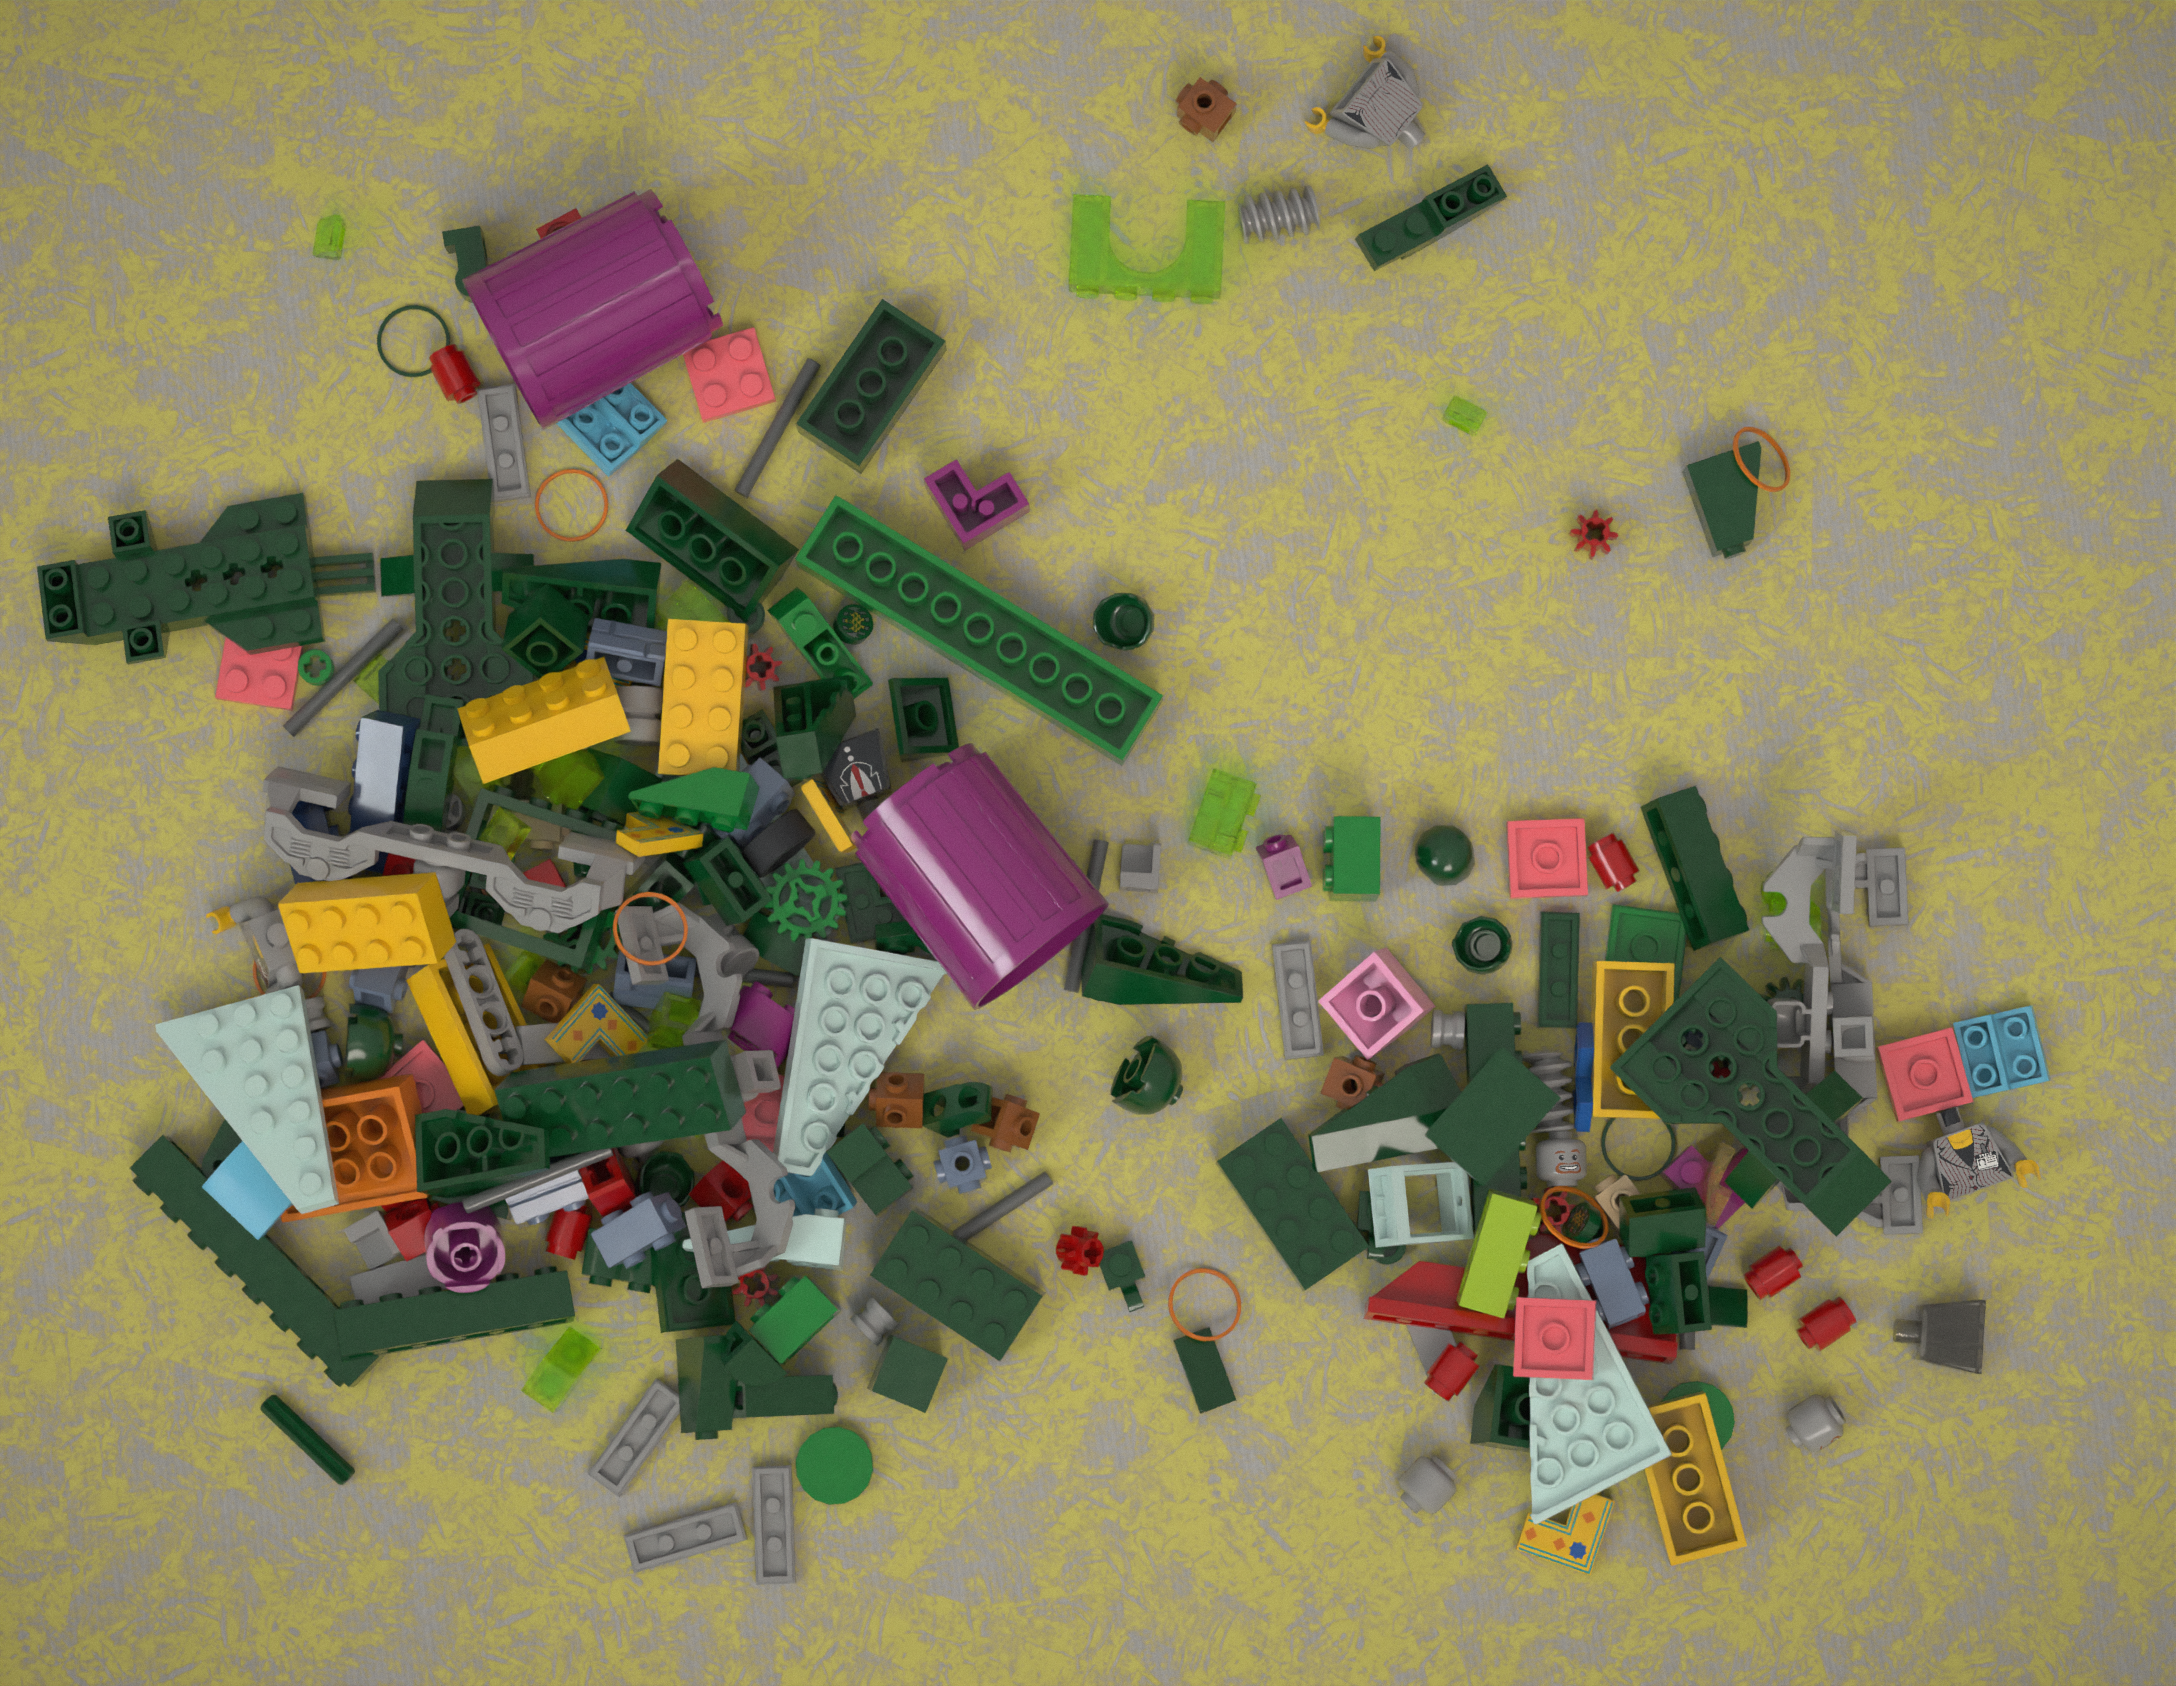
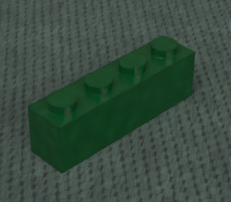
M1693 786L1656 798L1641 806V811L1693 951L1734 938L1749 931L1746 911L1737 898L1733 887L1732 874L1726 868L1720 852L1719 839L1711 828L1706 814L1705 801L1699 795L1697 787Z

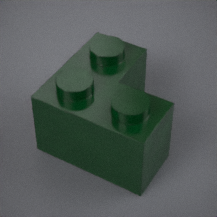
M863 1123L826 1153L877 1217L913 1189L908 1181L914 1175L900 1158L896 1162L891 1160L885 1152L890 1145L877 1127L873 1126L868 1130Z

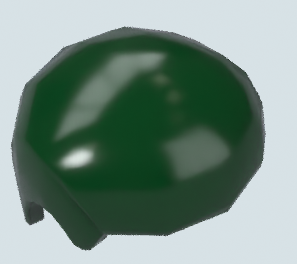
M1125 592L1115 593L1102 599L1095 609L1093 629L1098 639L1104 645L1123 651L1134 650L1147 643L1152 635L1155 615L1147 601L1140 596Z
M1435 825L1423 832L1415 845V857L1418 868L1436 885H1457L1469 877L1475 865L1474 848L1470 839L1455 826Z
M1480 916L1462 923L1455 938L1452 939V947L1456 960L1467 971L1485 975L1498 971L1507 963L1512 952L1513 941L1508 928L1495 918Z
M661 1151L648 1157L639 1168L636 1178L637 1191L640 1196L650 1191L653 1196L668 1192L679 1207H682L690 1199L688 1194L694 1188V1171L685 1161L683 1155L676 1152Z

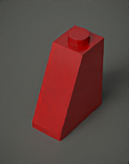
M616 1147L612 1148L614 1156L579 1169L587 1195L603 1218L622 1209L623 1213L633 1208L630 1202L640 1196L637 1186Z

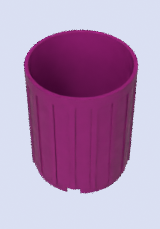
M651 189L640 195L633 191L462 279L493 343L542 430L549 428L712 339L711 332L723 326L719 312L714 315L708 307L714 300L699 269L672 220H668L665 215L660 216L658 210L663 205Z
M968 743L948 754L953 761L952 763L945 762L937 767L933 763L895 791L863 820V823L868 828L865 834L861 836L856 830L851 835L850 840L858 849L855 853L955 983L963 997L974 1010H977L1008 992L1062 951L1100 917L1107 909L1109 903L987 752L980 753L973 743Z

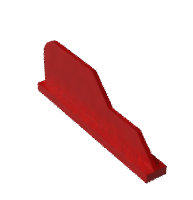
M1539 1233L1528 1241L1525 1247L1526 1250L1530 1251V1261L1563 1244L1574 1266L1581 1263L1579 1253L1585 1251L1583 1248L1573 1247L1564 1243L1555 1235ZM1632 1257L1635 1267L1630 1268L1629 1271L1634 1283L1642 1282L1650 1302L1649 1288L1645 1279L1646 1258ZM1419 1261L1372 1297L1369 1296L1365 1303L1363 1319L1515 1341L1516 1304L1513 1310L1507 1309L1504 1318L1459 1306L1456 1298L1465 1267ZM1527 1267L1524 1273L1518 1272L1514 1287L1519 1288L1518 1297L1528 1298L1529 1295ZM1585 1286L1591 1299H1596L1591 1286ZM1650 1303L1644 1305L1645 1315L1611 1329H1608L1606 1322L1603 1321L1623 1358L1671 1364L1676 1359L1678 1342H1676L1677 1334H1653V1327L1649 1318Z

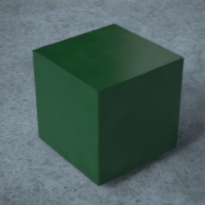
M546 583L508 615L502 650L539 679L548 673L559 672L583 653L590 617Z
M588 747L565 800L586 810L589 818L602 823L603 820L626 827V814L638 812L628 798L630 792L662 783L663 779L621 757Z
M889 1334L867 1389L926 1413L948 1358Z

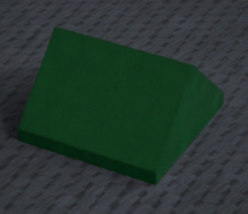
M948 677L888 679L901 762L945 756L959 748Z

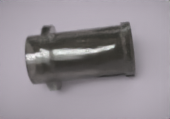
M536 766L511 774L510 784L505 785V788L517 792L515 799L530 800L531 795L536 793V789L533 788Z

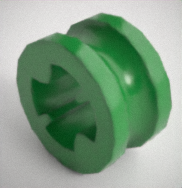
M313 649L307 651L298 661L300 676L311 685H324L334 675L335 666L333 660L321 650ZM314 658H320L319 661L322 664L326 662V669L320 670V677L313 678V673L310 671L307 673L306 671L307 666L313 665Z

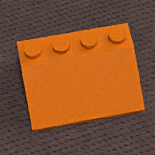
M412 1073L320 1090L339 1204L301 1214L292 1205L281 1215L282 1223L427 1198L429 1194L417 1192L415 1115L422 1114V1109Z

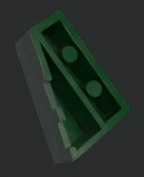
M849 675L773 687L776 741L784 779L794 778L803 780L824 771L856 717Z

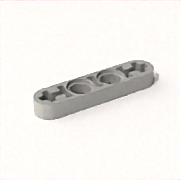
M460 929L454 933L456 943L444 957L484 1064L491 1073L497 1076H506L519 1068L523 1063V1050L482 941L475 932L469 929ZM457 945L466 946L468 952L460 951ZM471 963L474 964V966L468 968L467 970L464 967V965L468 966ZM470 975H474L482 981L483 993H477L469 985ZM484 1011L490 1012L495 1016L497 1020L496 1029H490L485 1025L482 1017ZM497 1036H501L502 1040L498 1039L495 1042L492 1041V1039L496 1038ZM498 1053L507 1054L509 1060L500 1059Z

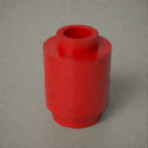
M456 344L445 346L429 357L432 363L430 370L447 401L455 400L457 404H461L477 395L476 388L481 383L465 352L459 351Z
M1614 833L1587 847L1591 854L1589 860L1606 890L1614 887L1618 893L1637 882L1634 875L1640 870L1623 840H1618Z
M582 1206L568 1212L564 1211L563 1208L553 1211L544 1240L548 1242L546 1252L573 1260L576 1259L577 1252H582L593 1217L585 1214L587 1206Z
M1779 1245L1749 1265L1750 1270L1744 1273L1743 1277L1759 1300L1766 1296L1772 1298L1801 1278L1798 1270L1803 1267V1264L1791 1248L1784 1250Z
M1837 1297L1833 1301L1827 1299L1799 1318L1800 1328L1796 1332L1808 1349L1815 1347L1818 1351H1822L1851 1331L1850 1326L1857 1321L1841 1297Z
M1461 1342L1456 1347L1448 1343L1426 1372L1429 1376L1424 1384L1449 1402L1453 1395L1458 1397L1480 1366L1474 1362L1478 1355Z

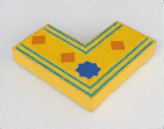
M811 779L801 786L802 792L839 852L849 853L857 848L850 840L852 834L841 818L845 814L827 784L815 779Z
M638 812L626 814L625 826L628 829L617 830L616 844L638 857L702 847L703 833L676 821L673 817L661 816V819H651L640 815Z
M593 984L544 1040L569 1064L580 1062L596 1043L611 1057L637 1053L650 1038L600 984Z
M1595 1494L1570 1507L1565 1525L1549 1519L1535 1525L1531 1518L1532 1513L1527 1512L1515 1549L1591 1575L1615 1501Z

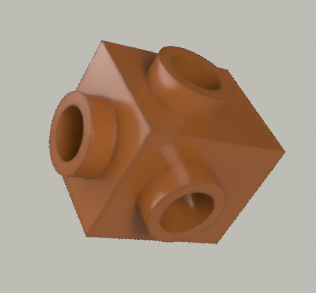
M1201 77L1193 86L1190 83L1186 84L1175 101L1179 104L1177 107V117L1180 118L1179 124L1192 135L1197 136L1200 133L1211 142L1216 140L1234 116L1237 103L1227 97L1228 91L1214 80L1206 82Z
M546 959L530 979L521 1007L548 1022L559 1023L582 998L587 979L568 968L559 966Z
M1355 1055L1354 1060L1345 1056L1334 1057L1320 1093L1337 1100L1336 1107L1339 1109H1350L1367 1097L1366 1092L1375 1085L1377 1087L1383 1085L1381 1082L1385 1073L1375 1069L1377 1063Z
M880 1073L877 1078V1088L870 1087L868 1108L869 1111H876V1127H923L924 1074Z
M1005 1094L1004 1100L992 1097L991 1120L983 1124H973L971 1131L991 1138L989 1142L991 1147L1010 1153L1013 1146L1028 1150L1040 1113L1026 1108L1028 1101L1009 1094Z

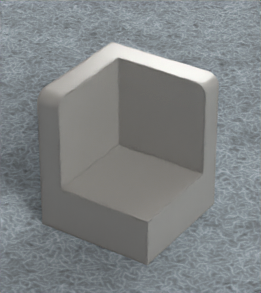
M1153 843V846L1124 844L1122 846L1119 891L1158 893L1161 843Z
M379 1210L344 1229L349 1241L356 1244L370 1270L376 1269L401 1255V1252L388 1233L383 1217L385 1214Z

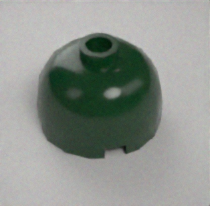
M349 1004L350 1014H356V1017H348L345 1060H347V1068H353V1071L345 1070V1081L375 1080L384 1076L391 1069L394 1056L402 1057L403 1033H395L394 1020L386 1011L366 1004Z
M1145 1036L1133 1047L1138 1053L1130 1063L1125 1058L1121 1063L1110 1090V1095L1115 1097L1112 1100L1113 1103L1137 1115H1151L1161 1111L1168 1104L1172 1106L1178 1101L1183 1092V1085H1181L1182 1064L1176 1053L1154 1036Z

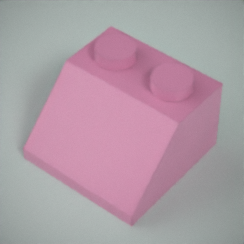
M1387 947L1374 951L1319 1000V1003L1367 1060L1374 1057L1406 1033L1436 1007Z

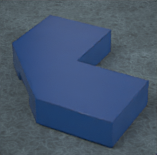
M1579 1022V1025H1577L1574 1045L1573 1067H1575V1087L1573 1090V1117L1576 1132H1590L1593 1109L1591 1074L1594 1056L1593 1025L1588 1022Z

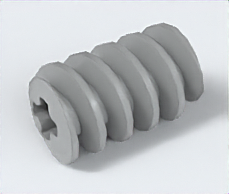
M1309 185L1305 186L1302 198L1295 188H1290L1287 200L1280 190H1276L1272 202H1270L1267 194L1263 192L1259 195L1257 205L1250 195H1245L1242 207L1238 203L1241 232L1245 244H1249L1251 232H1255L1259 241L1264 242L1266 230L1271 231L1275 240L1279 239L1280 231L1283 227H1285L1290 237H1294L1296 225H1300L1305 235H1309L1311 223H1315L1320 231L1316 197L1312 187Z
M1535 1053L1522 1056L1524 1062L1533 1064V1067L1529 1068V1070L1561 1097L1531 1133L1568 1131L1574 1128L1573 1123L1563 1120L1564 1116L1574 1113V1108L1562 1105V1101L1573 1097V1093L1562 1090L1563 1085L1572 1082V1077L1561 1074V1070L1572 1066V1062L1560 1059V1055L1564 1053Z

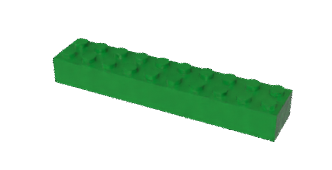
M835 495L795 558L798 568L1121 766L1125 763L1163 701L1162 694Z

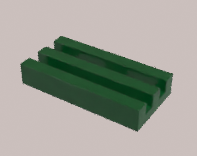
M373 553L314 557L315 567L366 563V568L316 572L317 581L367 577V583L318 587L319 597L376 592Z

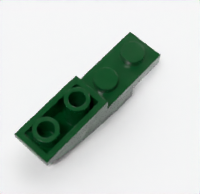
M1487 164L1427 195L1422 202L1358 234L1355 240L1373 271H1376L1399 258L1403 260L1452 233L1506 199L1507 195Z
M428 694L425 696L420 728L416 729L403 824L411 826L416 824L428 825L434 831L445 833L454 786L452 776L462 728L457 708L466 706L464 700Z

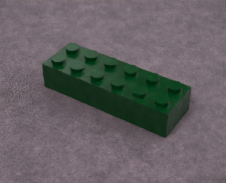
M725 1039L511 1072L494 1090L503 1121L549 1130V1157L729 1131L746 1113Z

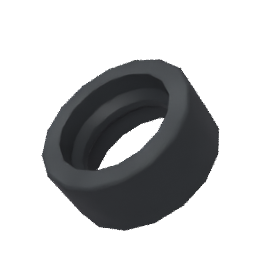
M793 809L779 817L752 839L743 849L742 855L758 877L762 878L778 869L796 855L814 837L816 832L799 810Z

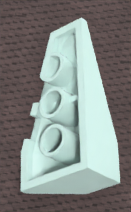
M815 1209V1215L804 1214L792 1217L793 1226L785 1253L773 1257L769 1261L779 1262V1259L787 1260V1263H792L795 1266L843 1271L846 1220L838 1218V1211L829 1209ZM755 1225L727 1231L730 1244L751 1241ZM691 1239L684 1240L683 1249L694 1252Z

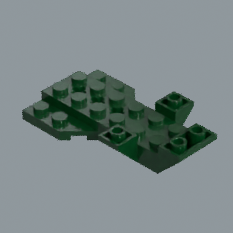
M494 479L416 481L413 508L414 555L380 558L381 597L415 596L416 632L405 642V645L395 656L388 660L378 671L379 710L418 718L421 723L426 694L454 699L461 697L468 704L474 699H486L503 693L504 690L511 686H523L534 682V675L502 650L503 638L496 632L495 593L502 594L503 569L534 566V554L494 553ZM454 621H460V626L466 628V634L461 635L458 642H453V637L447 636L446 633L447 629L453 628ZM461 659V665L467 666V672L461 674L460 680L454 681V675H448V667L454 666L455 660ZM462 726L458 747H469Z
M303 493L227 506L200 543L161 550L157 548L146 510L108 517L111 546L112 553L116 558L78 564L75 560L37 566L46 640L48 642L99 645L123 640L126 663L128 665L166 658L170 632L207 625L219 634L221 633L250 655L326 642L307 501ZM275 565L283 568L277 571V577L271 578L268 574V571ZM236 572H241L245 575L239 577V583L236 585L230 580ZM203 578L206 583L201 584L200 591H196L193 585L196 584L198 579Z
M1721 957L1609 1067L1666 1124H1722L1749 1151L1724 1182L1751 1209L1781 1182L1837 1237L1892 1182L1837 1126L1863 1097L1836 1071H1833L1808 1093L1804 1094L1778 1068L1777 1011ZM1690 1032L1694 1035L1698 1032L1704 1035L1700 1040L1703 1046L1697 1051L1694 1047L1691 1051L1685 1049L1688 1044L1685 1036ZM1718 1059L1722 1063L1726 1059L1732 1062L1728 1067L1731 1074L1726 1078L1722 1075L1719 1078L1713 1076L1716 1071L1713 1063ZM1745 1087H1748L1750 1090L1756 1087L1760 1090L1756 1095L1759 1102L1754 1106L1750 1102L1747 1106L1740 1103L1744 1098L1741 1091Z

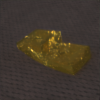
M1724 1142L1717 1143L1708 1164L1703 1184L1702 1201L1706 1207V1226L1708 1227L1716 1225L1733 1192L1719 1184L1736 1150Z

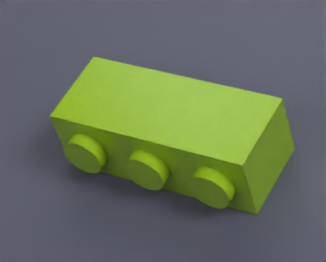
M1489 1188L1456 1301L1459 1306L1500 1318L1505 1317L1507 1309H1514L1519 1293V1288L1514 1287L1518 1272H1525L1530 1257V1251L1525 1249L1529 1234L1536 1235L1541 1220V1214L1536 1212L1538 1206L1534 1201Z

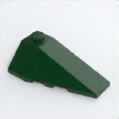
M611 559L504 568L501 604L516 609L548 583L590 617L587 629L589 633L592 632L595 618L655 629L662 563L632 559Z
M1101 914L1091 924L1081 972L1082 997L1117 1005L1241 1003L1243 999L1242 971L1201 952L1191 955L1174 947L1175 940L1164 936L1162 941L1141 932L1142 925L1131 920Z
M1437 1053L1404 1064L1394 1072L1396 1076L1381 1087L1375 1085L1366 1092L1367 1097L1350 1109H1342L1309 1133L1308 1138L1313 1170L1322 1172L1438 1149L1424 1134L1461 1093L1442 1055Z
M450 1109L415 1115L417 1192L450 1198L477 1193L550 1169L549 1130Z
M1494 1365L1474 1405L1470 1444L1530 1453V1377H1514L1513 1366Z

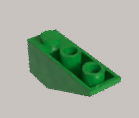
M798 587L767 610L820 679L849 675L853 700L873 685V682L813 602Z
M713 767L632 791L628 798L636 807L638 813L647 818L661 819V816H667L690 826H696L698 822L711 824L715 829L724 832H733L734 828L748 831L759 786L750 773Z

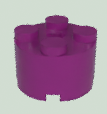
M756 981L751 987L743 985L739 991L740 1000L733 1025L728 1028L731 1033L727 1038L743 1051L772 1050L776 1068L778 1069L788 1056L795 1008L788 1004L782 1008L771 999L773 993Z
M456 1202L433 1211L424 1234L426 1261L430 1274L434 1279L436 1278L443 1283L445 1288L454 1292H475L488 1286L490 1280L497 1274H500L505 1264L502 1227L493 1210L487 1206L468 1214L463 1202Z

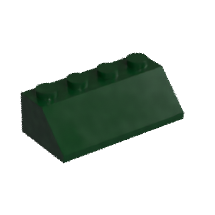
M679 459L657 474L625 530L729 609L731 607L745 621L750 619L759 604H762L781 580L799 551L797 547ZM749 596L748 598H751L749 603L738 604L736 600L740 599L738 597Z

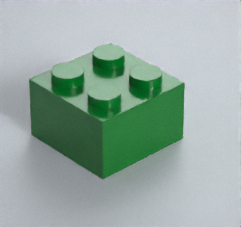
M1334 816L1330 826H1325V830H1323V853H1330V865L1325 864L1323 869L1322 890L1323 892H1330V901L1376 902L1380 895L1381 817Z
M806 1275L801 1280L796 1276L792 1277L778 1291L782 1298L773 1307L766 1303L750 1318L754 1323L749 1329L750 1333L783 1365L791 1360L841 1311Z

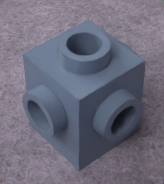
M966 1135L945 1141L946 1148L938 1150L940 1159L933 1161L939 1182H947L950 1190L958 1188L959 1194L982 1188L980 1181L987 1179L985 1170L992 1168L986 1146L978 1148L976 1140L968 1142ZM964 1156L969 1159L970 1166L967 1170L959 1171L955 1168V1161L958 1157Z

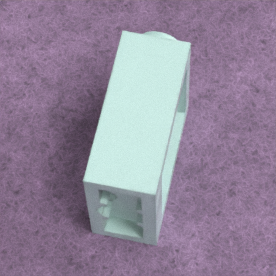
M1455 1162L1388 1166L1368 1170L1376 1247L1474 1239V1220L1471 1213L1469 1196L1470 1180L1468 1174ZM1436 1175L1442 1232L1410 1234L1405 1177Z

